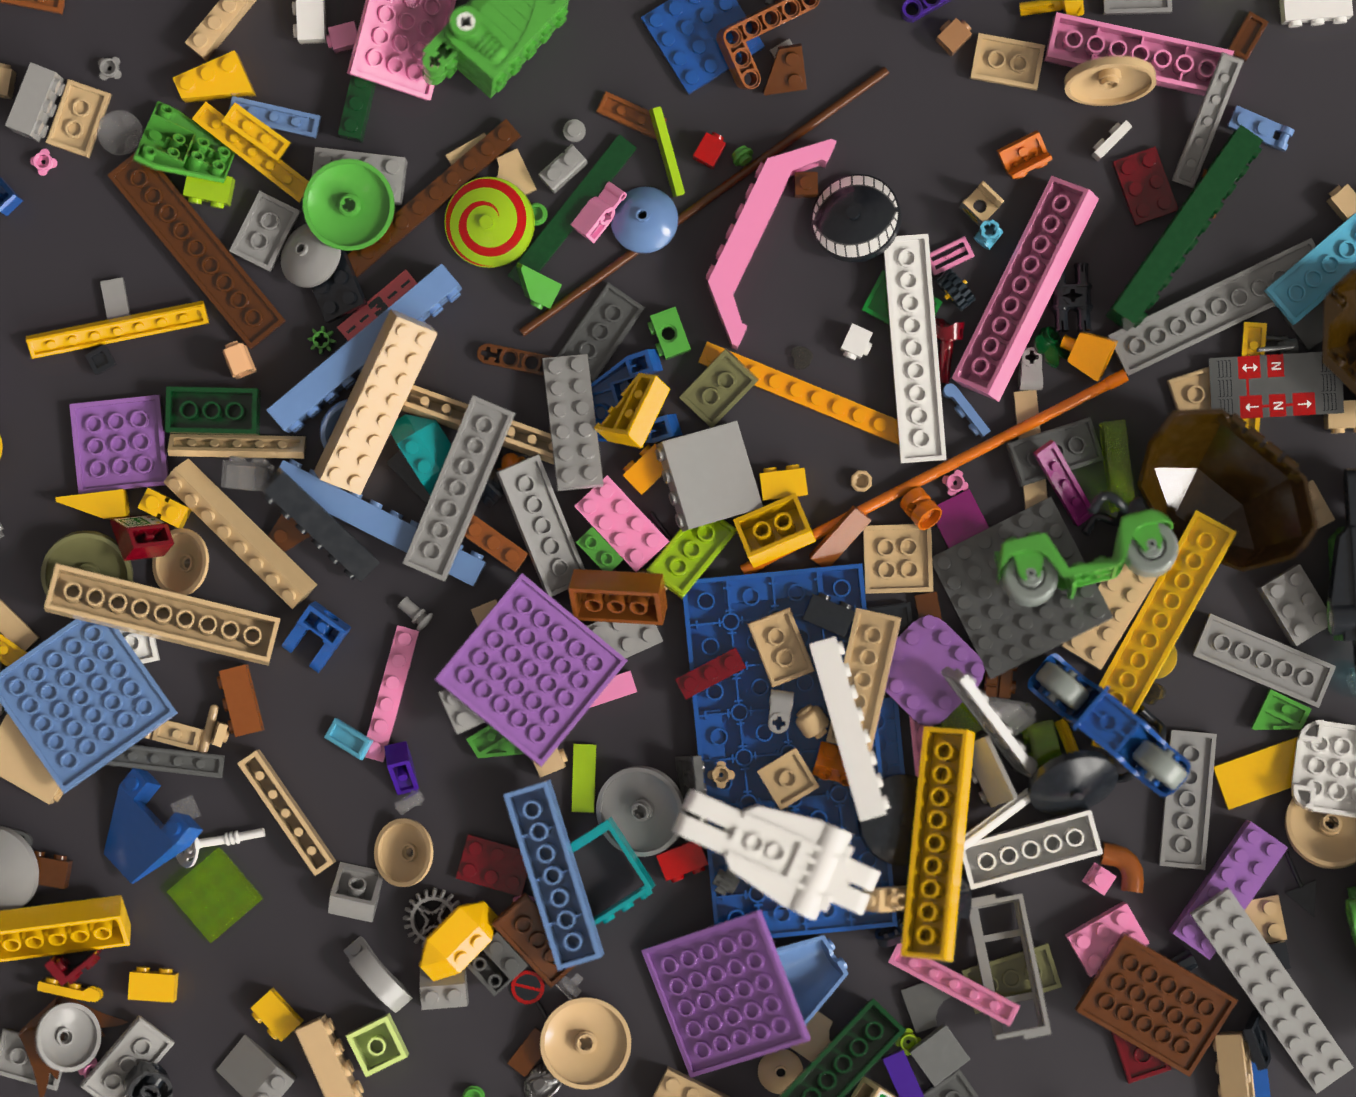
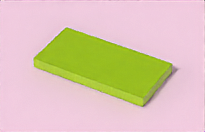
M724 519L684 532L680 528L646 572L663 574L665 587L683 599L736 534L737 529Z

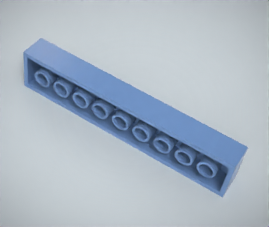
M440 264L270 406L267 411L285 432L289 434L291 432L297 433L305 426L303 422L309 417L315 418L322 412L321 407L324 404L333 403L339 398L340 395L338 393L342 389L348 390L356 383L355 378L360 375L390 309L426 323L425 320L431 315L435 317L443 311L444 308L442 306L446 302L450 301L452 303L461 295V286L444 265Z

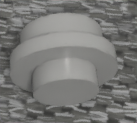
M573 119L564 125L563 133L568 141L579 142L584 138L586 129L581 121Z

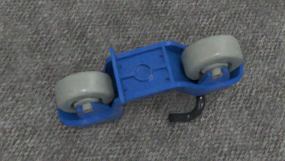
M1057 653L1049 655L1030 677L1027 688L1038 699L1065 721L1073 724L1072 728L1074 730L1079 728L1110 753L1127 770L1123 774L1118 773V783L1128 782L1136 777L1159 796L1166 797L1179 789L1188 777L1191 763L1164 741L1167 734L1166 726L1145 706L1141 705L1137 712L1157 729V733L1108 693L1110 688L1108 685L1103 689L1098 684L1093 683Z

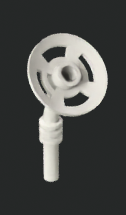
M264 828L243 832L236 830L229 833L225 832L221 836L202 839L197 837L191 846L184 850L185 853L181 852L176 858L182 867L189 868L195 864L200 848L222 844L227 846L230 844L234 845L235 843L240 844V841L265 837Z

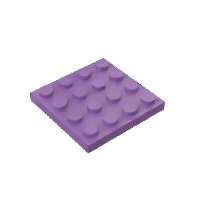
M161 395L69 404L78 494L165 486L163 482L168 477L169 471Z

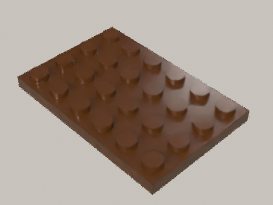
M1122 932L1076 1005L1075 1010L1190 1077L1238 1000Z

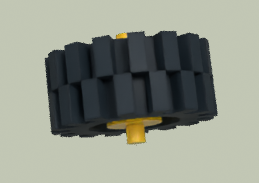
M949 268L936 279L938 286L946 294L944 298L946 300L950 299L960 311H963L976 300L970 289L966 286L967 281L965 279L962 281L952 269Z

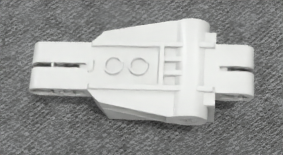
M689 790L682 808L700 816L701 819L699 820L679 812L672 832L725 855L732 872L782 906L803 916L816 920L820 910L827 912L831 902L858 914H863L871 895L849 886L850 882L873 891L881 872L850 858L854 847L849 844L853 834L819 819L768 808L758 803L739 810L698 791ZM704 819L712 821L718 825L723 826L724 830H721L703 821Z

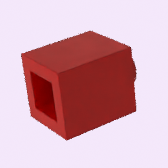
M706 132L693 155V159L713 170L726 147V143L723 142L724 138L715 132H712V134Z

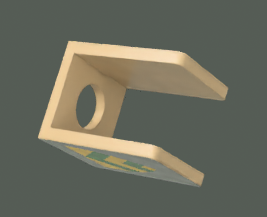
M982 181L977 189L960 204L959 208L980 227L1002 205L1004 200ZM977 200H982L986 203V210L982 213H978L973 208V204Z

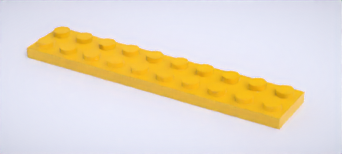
M1197 510L1178 542V555L1174 565L1168 572L1157 579L1099 683V686L1103 689L1108 685L1110 687L1108 693L1134 714L1137 713L1237 534L1236 531Z

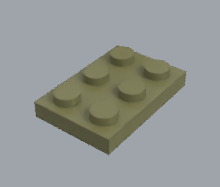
M726 348L679 398L706 424L713 428L755 385L759 378Z

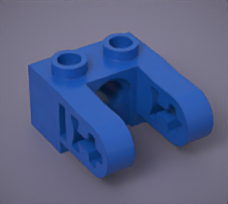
M314 601L309 604L281 647L292 653L309 629L324 639V645L309 665L310 668L319 673L352 627Z

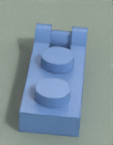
M1238 105L1235 107L1227 125V128L1234 131L1242 125L1263 140L1262 143L1286 152L1288 139L1293 136L1295 131L1288 126L1281 125ZM1275 132L1281 134L1279 140L1272 138Z
M947 384L943 388V396L953 400L957 405L954 407L955 411L961 418H967L970 422L968 427L975 436L979 434L982 438L991 431L954 384Z

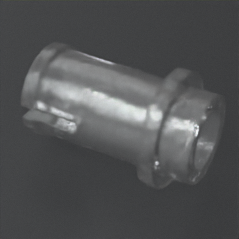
M419 789L411 790V794L395 802V806L398 812L403 815L415 806H421L425 798Z

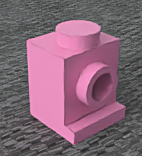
M1094 862L1082 881L1102 895H1105L1117 876Z

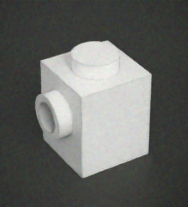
M852 323L840 349L844 352L843 356L854 361L856 357L861 359L862 355L867 356L872 347V343L869 340L873 332Z

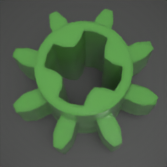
M324 326L318 332L312 329L314 336L313 338H308L314 344L310 349L313 351L319 348L320 355H323L326 349L332 352L331 344L337 343L336 340L331 339L334 332L329 331L326 333ZM322 335L328 339L327 342L323 343V346L317 342V339H321Z

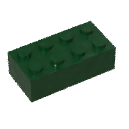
M166 386L165 432L169 434L260 435L261 390L257 388Z

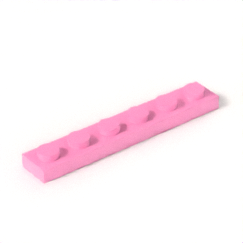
M397 625L367 737L374 741L365 758L380 762L385 760L384 746L389 745L419 636L420 631Z
M902 943L896 945L888 963L992 1018L1011 1026L1021 1005L935 960L901 956Z

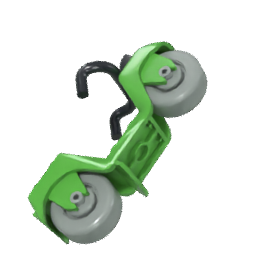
M1103 491L1094 498L1087 511L1092 516L1084 526L1082 533L1090 536L1099 521L1111 526H1118L1112 558L1099 557L1092 563L1078 562L1073 564L1071 568H1068L1046 533L1032 532L1025 538L1011 537L1006 539L1001 544L1000 551L995 552L997 584L1002 577L1003 589L1013 602L1022 606L1033 607L1049 600L1056 587L1060 590H1067L1068 599L1070 600L1074 598L1076 588L1115 579L1121 573L1124 563L1133 573L1146 578L1158 577L1171 569L1178 555V541L1172 531L1174 525L1163 512L1154 509L1146 510L1141 495L1134 497L1127 505L1115 493ZM1109 500L1119 508L1117 517L1097 512L1103 501Z

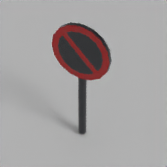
M522 971L511 983L513 997L523 1004L535 1003L544 1019L547 1020L548 1015L539 1002L545 989L543 979L534 971Z

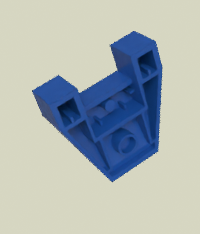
M646 349L626 356L591 384L596 424H601L609 415L607 411L611 406L615 408L623 398L621 394L638 373L651 375L663 371L657 349ZM668 414L656 418L645 443L663 442L682 436L677 415ZM597 432L598 441L609 442Z
M133 768L119 785L103 853L131 884H134L189 848L203 831L190 815L177 812L164 825L146 806L161 785L148 771Z

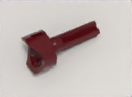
M935 318L936 335L941 340L938 357L940 383H949L953 341L963 339L965 322H956L950 325L943 318Z

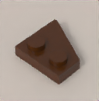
M801 43L778 47L766 86L763 88L764 96L807 89Z
M281 514L268 537L284 552H287L295 547V545L308 539L311 535L308 532L303 535L295 527L297 522L294 519L290 518L287 520Z

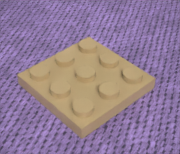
M915 524L871 525L865 527L863 530L865 594L933 592L931 528L920 530Z

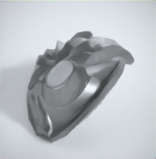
M541 1063L539 1066L532 1068L531 1073L526 1078L524 1093L526 1097H551L560 1089L562 1083L549 1072L545 1063Z

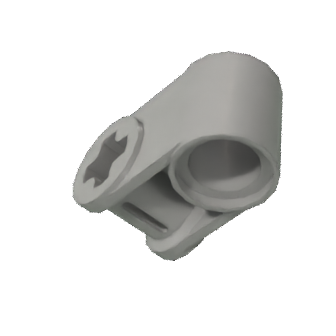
M1034 347L1025 348L1019 360V390L1043 389L1042 354L1037 353ZM1030 352L1031 355L1035 356V360H1032L1031 364L1028 359H1025V356L1029 355Z
M771 689L768 727L773 733L780 734L788 729L794 692ZM777 717H781V721L785 723L779 730L776 729L775 725H772V721L777 720Z

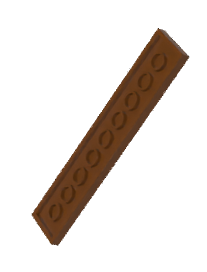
M132 154L107 176L252 350L284 324L286 320L165 173L152 170L132 161L134 154Z

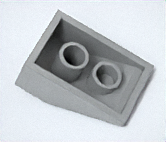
M246 1034L216 1069L242 1097H282L297 1079L295 1074Z

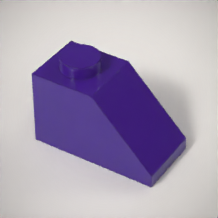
M403 741L384 746L387 767L397 795L419 790L407 742Z

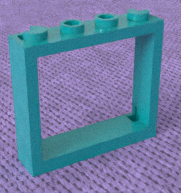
M612 816L572 841L570 844L573 853L609 830L644 885L594 916L595 925L601 921L604 924L615 918L614 913L620 909L622 912L627 911L634 906V900L639 897L641 900H644L653 893L651 889L656 886Z

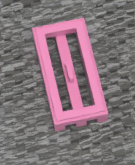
M965 236L930 252L933 276L975 256ZM964 244V247L932 262V257L956 245ZM965 251L968 252L967 255L936 270V265Z

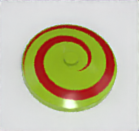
M496 177L477 178L460 187L450 199L445 213V232L453 250L466 262L485 268L501 267L515 261L529 246L535 227L534 211L527 196L513 183Z

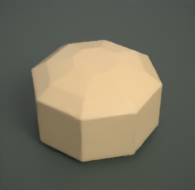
M857 470L851 476L850 485L856 492H865L872 486V477L867 471Z

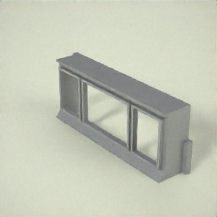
M1023 893L995 898V894L972 898L969 921L982 985L995 992L985 942L1020 936L1032 992L1005 998L1013 1002L1033 999L1039 1025L1003 1033L1002 1023L989 1016L993 1039L999 1040L1023 1035L1024 1039L1050 1035L1051 1029ZM1013 902L1019 929L983 935L978 909Z

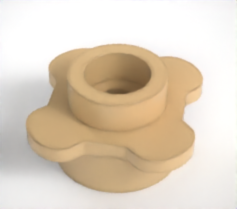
M723 761L717 762V766L708 772V778L713 779L720 789L725 788L726 783L735 777L734 771L729 770Z

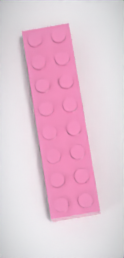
M1056 12L1053 17L1044 61L1074 68L1089 60L1102 57H1135L1149 62L1155 68L1156 86L1205 96L1221 52L1233 55L1234 51Z

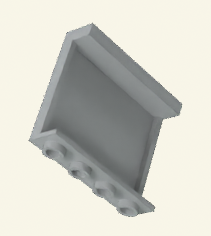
M737 421L663 441L656 445V457L662 463L664 470L662 471V477L669 486V500L675 506L677 513L675 515L678 527H681L682 532L752 512L763 507Z

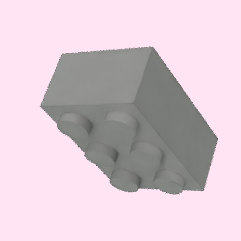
M30 62L5 126L14 133L40 142L41 138H44L48 132L47 123L49 118L53 117L56 112V100L58 96L63 94L65 89L64 79L56 72Z
M1300 564L1291 566L1257 587L1258 592L1291 646L1301 644L1328 627L1327 608Z

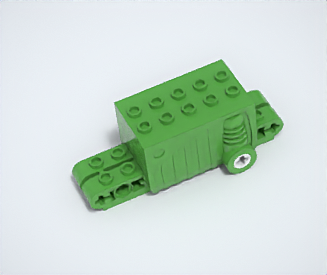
M470 0L465 6L458 7L453 11L450 16V22L422 50V76L424 81L429 85H438L446 77L450 79L458 70L491 99L496 92H500L511 76H515L526 60H530L541 44H545L556 28H560L567 20L569 0Z

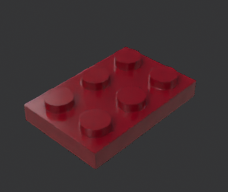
M1156 146L1112 162L1135 226L1178 211Z
M468 834L456 879L516 896L522 895L528 873L520 848Z

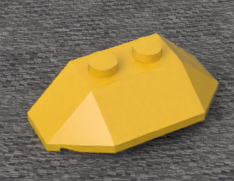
M484 901L457 906L425 939L419 967L433 981L459 974L492 941L495 928L491 922L497 917L495 912Z

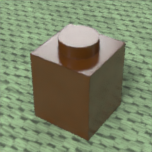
M795 172L794 198H817L818 172Z

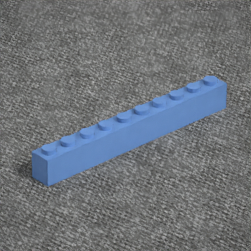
M291 458L289 462L282 461L280 468L329 514L406 553L408 552L419 523L413 520L408 523L402 520V514L392 509L388 513L382 510V504L372 499L369 503L362 500V494L359 495L351 491L348 493L338 486L320 480L313 469L307 472L301 469L303 464ZM461 545L449 575L475 587L487 562L482 560L483 555L473 550L470 554L463 551L464 546Z

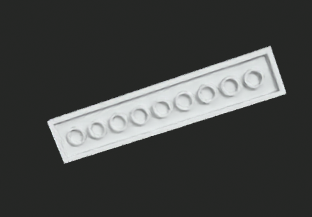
M928 234L896 236L893 243L884 251L900 463L947 460Z

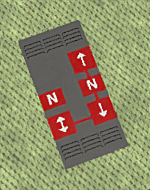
M1323 352L1209 358L1211 409H1223L1231 415L1236 413L1242 419L1344 413L1343 382L1323 363Z

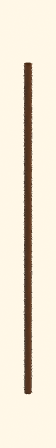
M885 66L685 209L678 215V226L757 170L761 162L765 164L767 158L774 157L889 75V71ZM627 251L553 304L550 309L548 308L520 328V332L523 336H526L640 253Z

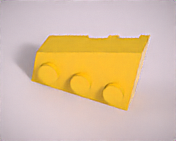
M638 373L621 394L623 398L615 408L613 406L610 407L607 411L609 415L601 424L597 423L594 429L609 442L642 448L670 389L657 376Z

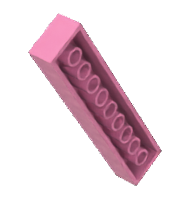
M1051 176L952 376V379L962 387L998 402L1000 401L1099 200L1089 189Z

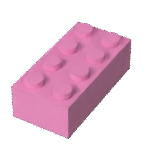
M608 475L603 479V487H594L574 506L635 572H638L669 543L668 539Z

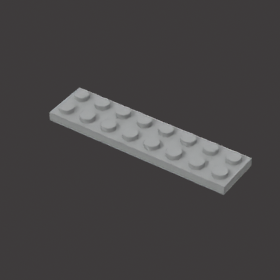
M472 396L403 564L446 581L516 413L477 396Z

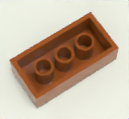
M573 570L569 594L573 616L578 620L663 625L668 606L663 574Z

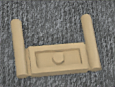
M216 704L210 706L205 729L168 720L144 738L201 753H208L219 706Z

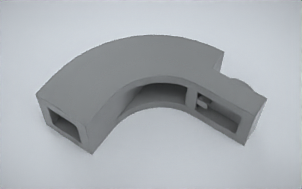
M359 936L343 950L350 960L349 963L361 979L392 1011L398 1012L413 999L404 984L387 970L362 936Z

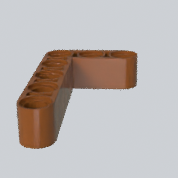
M778 0L718 31L716 36L717 43L737 87L740 89H754L761 82L760 73L746 42L818 6L820 0H810L808 5L805 4L804 0ZM786 3H788L791 7V12L789 14H786L784 10V6ZM767 12L770 13L772 17L770 24H768L765 21V15ZM747 22L752 25L750 34L745 29ZM727 32H731L733 35L731 43H728L726 40ZM738 52L742 56L740 64L735 61V55ZM747 73L751 76V82L749 85H747L744 81V77Z

